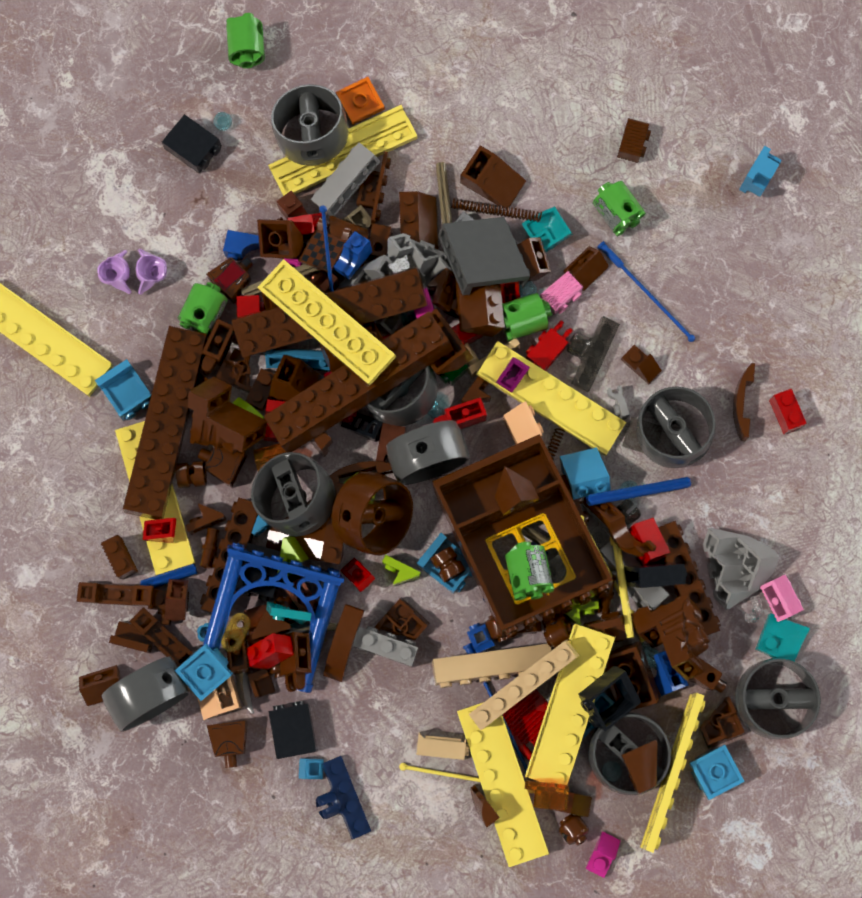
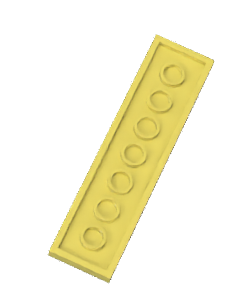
M284 259L257 287L369 386L396 358V355Z

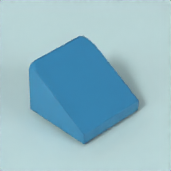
M258 515L251 533L258 537L270 525L264 522Z
M300 758L299 779H323L322 763H324V759Z

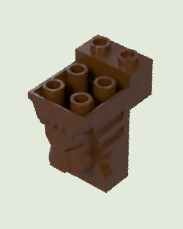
M214 376L191 389L188 393L187 407L193 410L192 428L190 430V443L225 448L232 454L238 451L242 453L265 437L267 421L231 403L232 385Z
M687 595L679 596L674 601L657 607L654 611L649 606L639 608L631 614L638 635L652 648L663 644L672 668L686 681L704 672L699 655L709 648L708 643L710 639L704 632V626L700 622L703 620L701 610Z

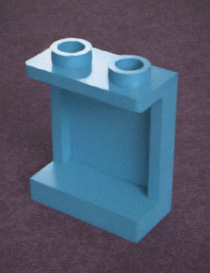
M127 359L95 380L123 421L132 419L136 416V412L149 407L152 394Z
M597 447L560 456L561 471L567 477L573 499L611 490L610 476Z
M442 533L439 534L417 562V566L453 594L456 590L460 592L466 585L464 580L468 575L470 577L473 576L461 549L450 542ZM452 546L457 554L456 560L461 561L466 571L444 583L439 575L440 569H436L430 559L442 550Z

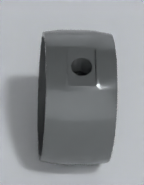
M314 84L301 85L284 93L273 107L271 114L273 133L279 148L289 160L301 165H319L335 158L345 147L348 139V121L340 99L332 90ZM319 109L332 112L339 117L333 129L322 137ZM298 114H300L299 122L301 125L302 141L291 140L282 135L286 124Z
M430 365L400 383L398 387L392 388L365 407L376 419L385 424L407 426L416 423L429 413L437 398L438 385L432 367ZM426 370L425 384L419 396L403 408L387 410L398 398L408 393L409 386Z
M679 386L661 389L647 399L639 412L636 427L639 445L644 454L660 466L667 468L690 466L700 460L709 450L716 430L715 416L708 401L698 392ZM668 401L686 402L702 413L709 429V439L702 447L687 428L685 420L676 413ZM648 411H650L681 456L662 453L648 442L642 429V420ZM676 424L680 426L681 429L679 431H674L671 429V426Z
M453 420L440 421L416 428L396 437L386 445L387 456L396 480L403 485L420 483L439 477L463 466L470 460L462 431L457 422Z
M297 452L283 453L266 462L258 471L251 489L252 504L260 518L276 531L295 537L304 536L319 529L330 517L336 499L335 485L327 471L312 458ZM311 469L316 470L317 488L309 505L306 501L307 494L302 489L296 474L300 470ZM277 487L289 516L287 520H273L271 502Z
M170 656L156 660L134 671L113 684L101 695L107 711L121 732L147 722L176 705L190 694L189 687L174 671L178 668V665Z
M784 658L763 660L749 667L739 679L735 691V705L743 723L757 735L768 739H790L802 734L814 723L820 710V691L812 674L802 665ZM766 664H778L795 672L804 683L806 689L746 688L750 678L759 668ZM776 693L781 696L780 704H776L773 701V696ZM748 709H807V712L802 722L794 730L783 735H776L758 726L750 716Z
M628 713L624 717L638 719L646 723L653 729L661 743L662 763L661 767L657 765V783L655 786L657 787L665 778L670 767L671 748L668 738L662 728L652 719L641 714ZM615 725L606 731L597 727L589 742L588 758L592 772L598 781L609 790L623 795H640L654 789L655 787L637 794L636 790L616 788L603 777L597 766L595 756L598 739L619 757L623 763L621 755L625 753V750L627 748L634 750L638 746Z

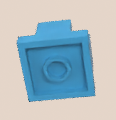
M763 147L739 189L740 191L746 193L748 190L761 197L782 161L769 153L770 148Z
M207 643L174 670L200 701L233 674L227 668L229 661L217 648L212 650Z
M726 745L711 749L689 762L692 769L691 774L699 789L704 792L708 800L745 782Z

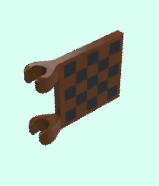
M320 217L316 230L298 261L328 273L322 217ZM326 219L327 229H328L329 226H330V224H329V222H327V219ZM350 227L344 228L341 238L328 234L331 272L341 256L344 243L354 233Z

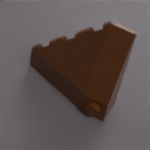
M334 482L336 496L345 483ZM332 513L328 520L316 531L304 536L295 537L309 559L335 564L342 562L345 543L339 540L334 533ZM273 528L269 529L266 547L281 551L282 539L288 535L280 533Z

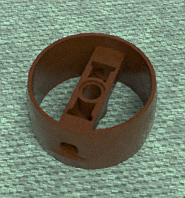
M360 472L352 476L341 487L334 501L332 509L334 533L339 540L349 547L366 554L380 556L391 552L402 542L411 525L413 517L411 493L402 483L379 473ZM383 488L384 500L370 501ZM362 524H374L375 527L372 531L362 538Z

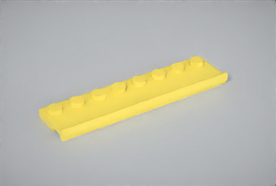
M399 105L349 128L345 147L335 158L328 162L308 166L297 164L285 157L268 166L283 196L290 191L297 194L326 181L327 177L333 174L338 168L339 163L350 154L351 149L359 142L378 157L383 155L384 151H392L416 140L417 134L409 118L406 116L402 105Z
M0 283V333L90 397L98 387L95 380L111 370L113 364Z
M499 341L495 343L476 374L520 403L526 401L528 406H532L534 412L591 448L597 447L599 453L607 456L626 424L625 421ZM515 357L530 368L511 393L497 384L496 381L510 359Z
M145 421L115 430L129 482ZM173 483L164 519L176 518L173 543L146 541L156 575L196 563ZM140 517V521H141L143 530H144V521L154 520V519L145 518V517Z
M579 624L573 625L569 642L579 656L558 672L525 777L563 791L567 790L590 717L588 712L582 708L580 704L582 701L578 694L604 674L615 641L614 636Z
M699 693L689 695L671 750L670 767L660 784L640 848L654 853L655 849L658 850L661 838L659 834L661 829L664 830L668 818L665 816L667 810H671L674 802L672 794L679 787L680 778L678 776L680 770H684L687 759L684 757L686 751H690L693 744L691 736L693 731L696 732L699 725V720H697L699 712L702 713L705 707L704 695Z
M480 703L459 710L457 713L468 746H470L469 749L486 800L500 817L494 824L508 866L512 867L548 855L549 851L503 715L480 730L469 715V713L482 704Z

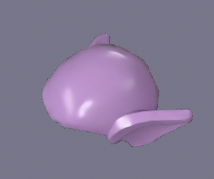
M138 249L141 257L136 263L135 270L137 278L141 282L138 294L142 295L155 283L164 280L167 274V266L164 259Z
M124 250L100 263L97 273L102 283L131 294L132 291L126 284V281L129 279L130 268L123 259L127 254V251Z

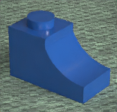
M232 230L227 231L223 248L227 259L243 260L249 252L260 249L259 235Z
M354 231L344 243L341 256L333 266L334 270L350 279L372 253L370 240Z
M666 651L654 655L657 667V674L654 679L661 697L689 686L688 682L672 668Z

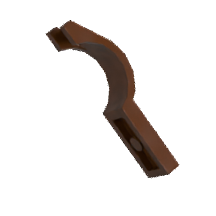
M584 497L583 504L608 527L612 540L622 551L642 557L644 553L656 550L657 546L650 540L641 543L630 534L625 523V516L611 502L588 506L586 497Z

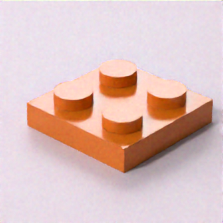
M369 77L336 92L352 125L385 110V106Z

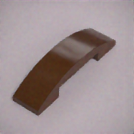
M751 363L742 374L733 399V419L741 441H746L749 438L750 419L743 418L745 388L754 382L755 363Z
M366 461L345 466L329 476L333 483H340V478L352 476L357 472L377 470V473L387 475L393 473L390 463Z
M79 582L76 602L152 606L154 586Z
M345 604L329 650L323 676L339 682L343 681L350 652L365 610Z
M144 607L129 621L166 657L170 656L178 667L193 654Z

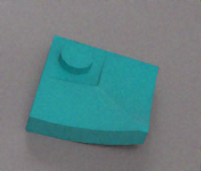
M555 206L543 211L539 222L537 220L535 222L533 220H526L522 223L530 238H541L545 252L573 235Z
M267 602L266 610L275 620L284 621L285 618H289L300 625H304L306 621L311 619V612L291 610L289 607Z
M768 614L755 650L772 658H784L795 662L810 628L786 619L778 622L774 614Z

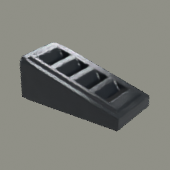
M358 413L351 426L348 423H342L341 427L376 442L383 422ZM358 419H361L359 427L355 428ZM365 422H368V425H367L365 431H363V430H362V427H363L364 423H365ZM371 425H375L372 433H368Z

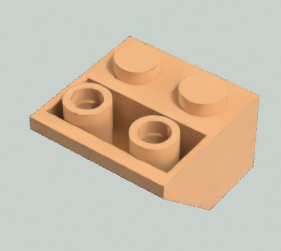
M526 401L503 416L504 423L515 445L539 434L542 438V433H544L539 422L536 423L533 417L535 412L532 406H528Z
M233 675L202 701L197 697L203 720L242 708Z

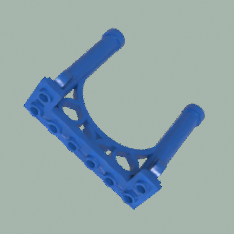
M233 542L232 545L228 544V557L203 646L207 643L212 650L215 648L220 650L231 608L237 598L244 592L259 586H276L286 589L298 596L307 607L308 612H311L308 633L310 637L312 673L305 675V688L298 690L311 693L314 685L312 681L338 589L341 583H344L343 576L339 570L328 567L327 570H324L314 565H310V568L302 566L303 563L296 560H291L289 563L283 561V557L272 555L270 558L263 556L264 552L258 550L248 552L244 545ZM263 566L280 570L277 575L269 576V580H264L266 578V571ZM248 567H254L261 570L262 576L259 580L251 582L245 577L244 572ZM288 573L303 576L296 584L297 589L293 587L294 583L288 579ZM240 575L241 579L246 583V585H244L235 592L237 581ZM306 581L315 583L317 585V592L313 595L305 596L300 590L301 585ZM320 596L317 609L314 614L313 608L309 601L317 599Z

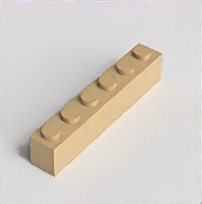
M565 640L469 713L470 717L480 730L484 729L571 663L579 654L570 642Z
M548 644L433 659L432 667L435 686L440 685V688L452 687V683L459 682L460 685H469L474 680L484 683L490 682L491 678L499 677V680L510 679L511 675L518 674L519 676L552 651Z

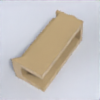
M418 733L416 755L464 760L465 756H469L470 746L466 744V739H464V742H461V739L425 735V738H423Z

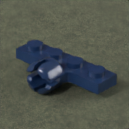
M342 756L322 763L331 790L316 798L317 808L325 804L328 806V808L319 811L321 817L328 819L341 814L352 840L371 832Z

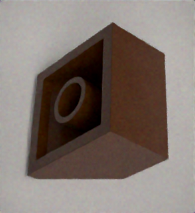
M257 220L260 257L293 259L302 255L304 251L303 235L292 220Z

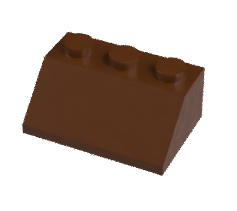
M419 191L399 192L401 234L410 235V239L417 242L422 240L435 245L434 248L438 250L436 197Z
M455 280L460 331L493 337L503 330L505 325L500 284L473 287L470 295H462L457 280Z
M434 309L431 314L454 349L430 364L435 373L439 375L460 369L474 357L437 309Z
M641 641L611 651L605 672L614 665L627 672L641 700V703L633 710L658 703L661 695ZM614 683L610 689L615 702L622 698V695Z

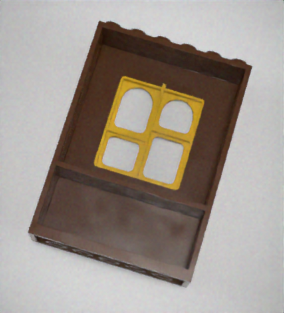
M540 434L432 481L438 502L502 638L507 637L509 639L519 634L518 631L524 628L530 630L536 627V623L542 620L548 622L555 618V614L560 612L562 614L568 613L573 610V606L578 604L583 606L591 602V598L597 595L599 598L609 593L608 590H611L613 579ZM505 466L530 480L539 500L503 516L495 500V495ZM537 521H542L551 539L541 544V546H544L545 551L551 548L557 549L565 565L566 576L560 583H553V592L542 593V598L532 600L531 596L522 600H515L509 581L508 570L502 567L492 542L508 534H513L518 543L526 542L521 532L522 528Z

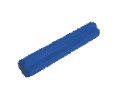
M190 564L141 580L140 585L154 586L155 588L167 584L169 579L180 580L197 574V567L195 564Z

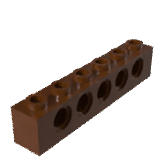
M238 497L237 502L234 501L231 512L233 515L231 520H228L226 523L225 531L227 533L225 539L222 538L220 541L219 549L221 551L219 557H215L212 568H214V571L207 579L206 586L208 589L200 600L201 609L210 613L213 611L216 600L213 597V593L216 589H219L221 582L219 575L224 571L226 555L228 554L227 546L228 544H233V535L241 534V540L238 543L243 544L245 549L253 538L251 532L258 514L253 507L252 501ZM245 515L248 517L245 524H238L240 516Z
M676 521L658 527L670 550V553L662 559L663 563H675V558L681 557L684 560L687 575L692 580L690 585H673L677 597L687 595L690 598L691 593L697 594L699 601L695 604L706 614L705 622L700 621L704 626V632L708 636L720 631V620L717 615L714 616L712 611L713 603L710 597H706L704 592L706 590L704 581L699 579L697 575L698 567L696 562L691 560L689 555L691 550L688 543H684L682 527L680 524L677 525ZM668 539L676 541V548H671L668 545Z

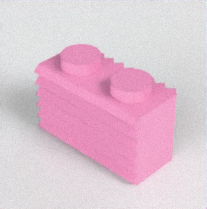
M567 271L541 293L540 298L549 303L553 315L556 313L561 314L568 308L567 304L570 301L575 302L581 297L583 286Z
M786 574L760 586L762 593H764L766 600H768L769 607H771L775 618H777L776 621L780 622L804 610Z

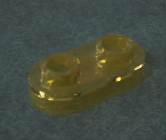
M237 613L232 616L221 639L222 647L227 652L233 653L241 648L251 626L250 619L246 614ZM239 621L244 622V626L241 628L237 627ZM231 639L236 641L233 646L228 644Z

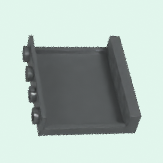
M505 217L442 224L438 236L462 295H470L473 287L519 281L521 287H525L530 278V272L526 268L523 255L519 252L516 239L513 238Z

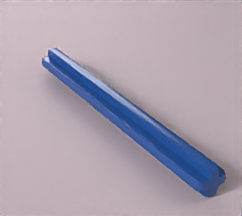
M689 477L590 494L586 496V503L588 506L684 489L691 486V481Z

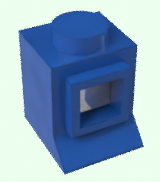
M480 623L469 627L470 631L467 632V636L475 653H480L495 646L485 624L481 626Z

